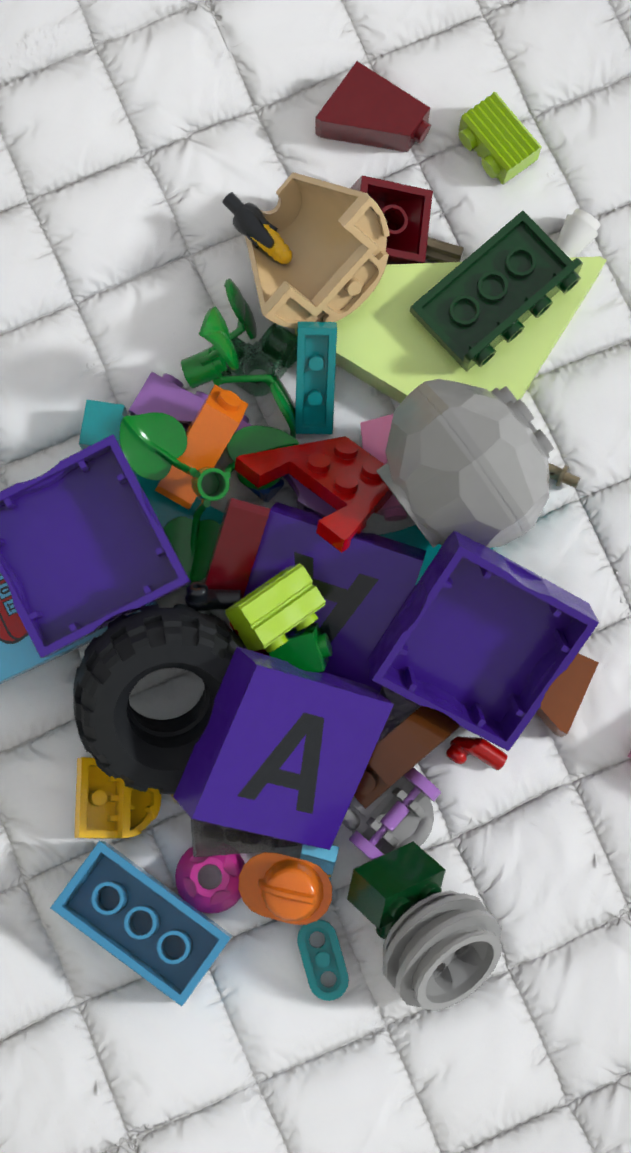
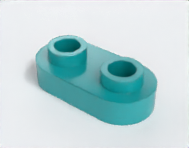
M321 919L303 925L299 930L297 943L309 987L312 993L319 999L325 1001L336 1000L345 993L349 983V976L336 931L330 923ZM321 932L324 934L325 943L321 947L311 945L309 938L312 933ZM326 971H331L336 975L335 984L329 987L324 986L320 980L321 975Z

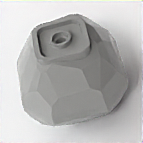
M436 379L423 382L411 391L394 410L385 451L387 463L379 468L377 473L433 548L438 544L443 545L453 531L488 548L501 547L519 538L529 531L538 520L549 499L550 477L548 458L550 456L548 453L554 448L540 429L536 430L530 422L534 417L521 399L517 400L506 386L501 390L495 388L490 392L487 389L460 382Z

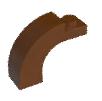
M425 706L418 708L376 744L354 794L355 798L366 809L461 726L440 711Z

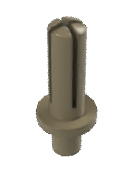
M549 463V477L557 481L556 486L558 487L565 483L576 488L580 477L568 473L569 466L567 465L562 469Z

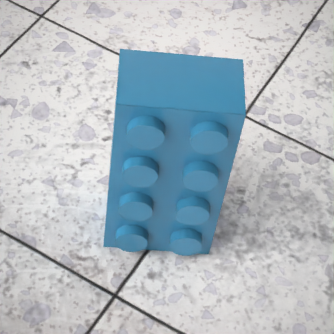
M99 841L50 907L180 1006L186 1003L233 937V935L195 909L106 841Z

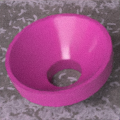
M212 840L197 843L181 856L177 864L175 882L178 893L183 900L202 913L212 914L228 910L241 898L239 875L245 862L232 846L224 842ZM212 864L220 869L222 881L218 887L209 890L200 885L198 873L202 867Z

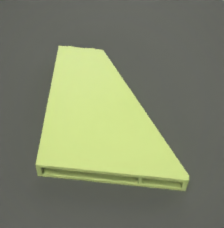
M600 256L571 257L572 261L579 258L583 262L578 274L581 277L579 282L567 293L564 294L560 290L551 298L553 301L552 305L540 317L535 318L531 315L522 324L525 328L515 339L509 343L505 339L494 348L496 350L495 355L485 365L478 367L475 364L467 372L410 313V307L462 262L386 265L378 285L364 303L346 317L336 321V365L400 404L411 391L423 382L436 379L460 382L484 388L490 392L495 388L501 390L506 386L517 400L522 399L597 280L607 260ZM295 329V340H296V341H297V329Z

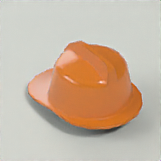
M263 852L248 860L239 875V892L243 902L251 911L263 917L290 924L307 925L319 920L327 912L332 901V885L328 875L319 865L307 860L279 853Z

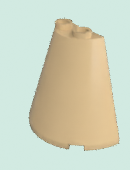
M292 172L276 191L278 195L276 207L270 211L260 210L264 217L273 226L278 228L276 232L279 233L284 243L289 246V250L292 251V260L288 264H280L273 257L269 256L267 252H264L262 248H256L246 236L245 238L263 316L278 325L297 329L298 322H336L352 313L364 303L378 285L386 268L389 254L386 252L387 237L390 235L382 210L367 193Z

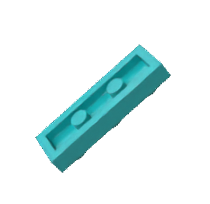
M298 322L295 399L296 434H333L337 322Z

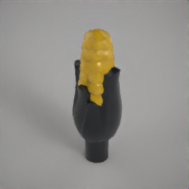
M233 192L223 199L222 203L234 214V227L245 235L256 248H262L264 252H267L269 256L273 257L280 264H288L292 260V251L289 250V246L284 243L279 233L276 232L278 228L273 226L264 217L256 205L252 203L244 204Z

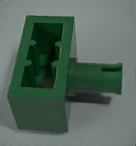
M412 841L354 868L347 900L376 926L378 936L386 940L390 929L406 911L417 902L435 893L442 892L441 886L445 869Z

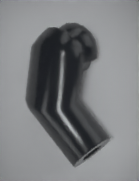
M193 582L186 588L187 595L185 596L186 604L191 608H195L196 611L226 610L242 599V591L208 589L205 583Z

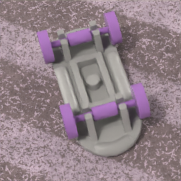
M412 768L366 809L353 796L342 824L354 833L349 840L371 860L412 841L420 847L431 833L434 822L433 806L430 800L434 802L442 792L415 768Z

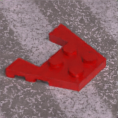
M346 436L239 455L235 461L234 470L258 488L286 474H290L337 511L318 520L316 533L341 553L350 546L356 533L360 534L366 527L369 517L373 513L377 514L393 495L377 473V470L385 464Z

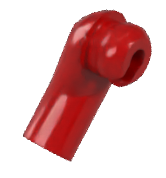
M457 736L450 741L451 746L446 751V756L457 764H464L467 756L471 755L495 770L501 769L508 757L506 753L485 739L477 737Z

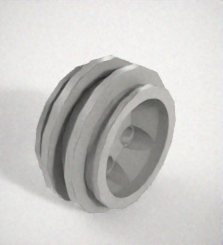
M453 891L435 893L417 902L390 929L383 944V974L391 985L396 988L397 993L407 1005L422 1007L432 1011L451 1007L477 990L494 971L501 957V927L495 917L487 912L478 897Z

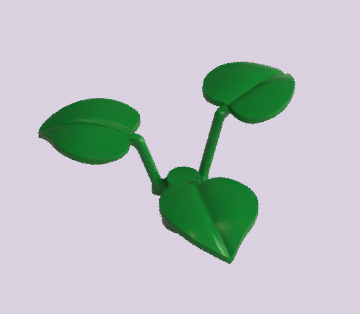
M229 278L224 286L226 287L230 305L238 318L237 328L230 333L218 308H210L203 320L199 336L208 340L213 346L181 360L184 376L193 389L210 381H213L214 385L217 386L225 383L264 382L271 389L272 395L289 425L290 435L296 439L295 407L287 389L277 375L273 377L270 374L222 376V372L227 371L226 363L232 371L239 369V360L232 340L245 331L251 340L257 336L253 313L239 288Z
M157 412L124 416L119 428L120 446L133 471L141 477L149 480H162L168 475L172 465L192 476V489L198 497L202 498L201 504L193 514V520L185 516H178L170 520L163 527L191 583L200 582L206 577L220 524L215 520H200L201 515L206 508L210 507L211 501L220 500L227 494L230 486L229 479L235 469L236 457L299 444L297 439L280 429L260 425L243 427L233 434L226 446L227 453L234 461L233 463L229 464L224 471L211 467L197 470L177 460L186 450L187 435L184 427L176 418ZM236 471L237 477L243 485L256 490L270 488L282 478L280 477L258 488Z

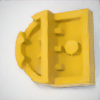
M77 758L74 838H130L141 834V831L152 820L156 819L161 806L159 789L148 788L146 792L127 787L123 779H115L113 776L109 777L97 766L94 758Z

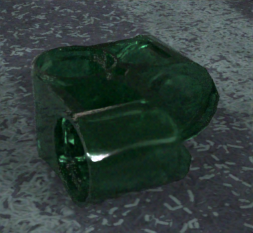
M274 323L254 345L245 343L238 337L232 340L238 356L239 369L232 371L226 363L227 371L222 372V376L249 375L253 370L262 369L267 372L266 374H270L272 377L277 375L281 379L284 373L297 361V336L283 326ZM264 382L235 383L253 396H264L271 392V389Z

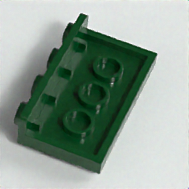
M522 210L410 307V313L467 372L475 364L478 367L485 365L495 355L496 350L494 348L504 339L508 343L515 339L525 328L522 323L531 315L535 318L540 317L552 305L553 301L551 298L560 290L564 294L570 291L581 279L578 274L583 262L579 258L572 261Z

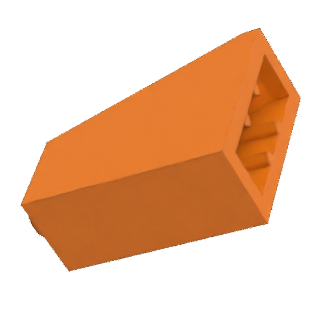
M214 385L186 431L187 447L177 460L197 470L204 467L214 468L238 428L249 404L241 400L234 392ZM173 465L168 475L159 481L155 489L156 492L188 510L197 497L191 485L192 476Z

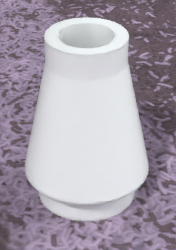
M575 209L572 214H567L556 245L569 258L576 257L598 236L599 221L589 213L581 209Z

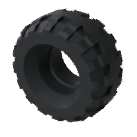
M178 603L173 608H159L158 604L141 607V612L129 617L122 614L108 623V629L102 635H99L98 638L94 636L84 650L83 660L76 670L73 687V708L79 737L86 752H90L97 766L109 777L113 776L115 779H123L125 786L146 792L148 788L159 789V793L162 795L175 794L195 744L209 723L214 699L236 647L247 648L241 638L228 627L226 622L212 613L207 615L206 613L196 611L195 608H191L188 605ZM160 669H184L196 674L203 680L204 691L197 704L191 710L176 718L166 720L148 718L139 714L129 704V696L135 685L148 674Z

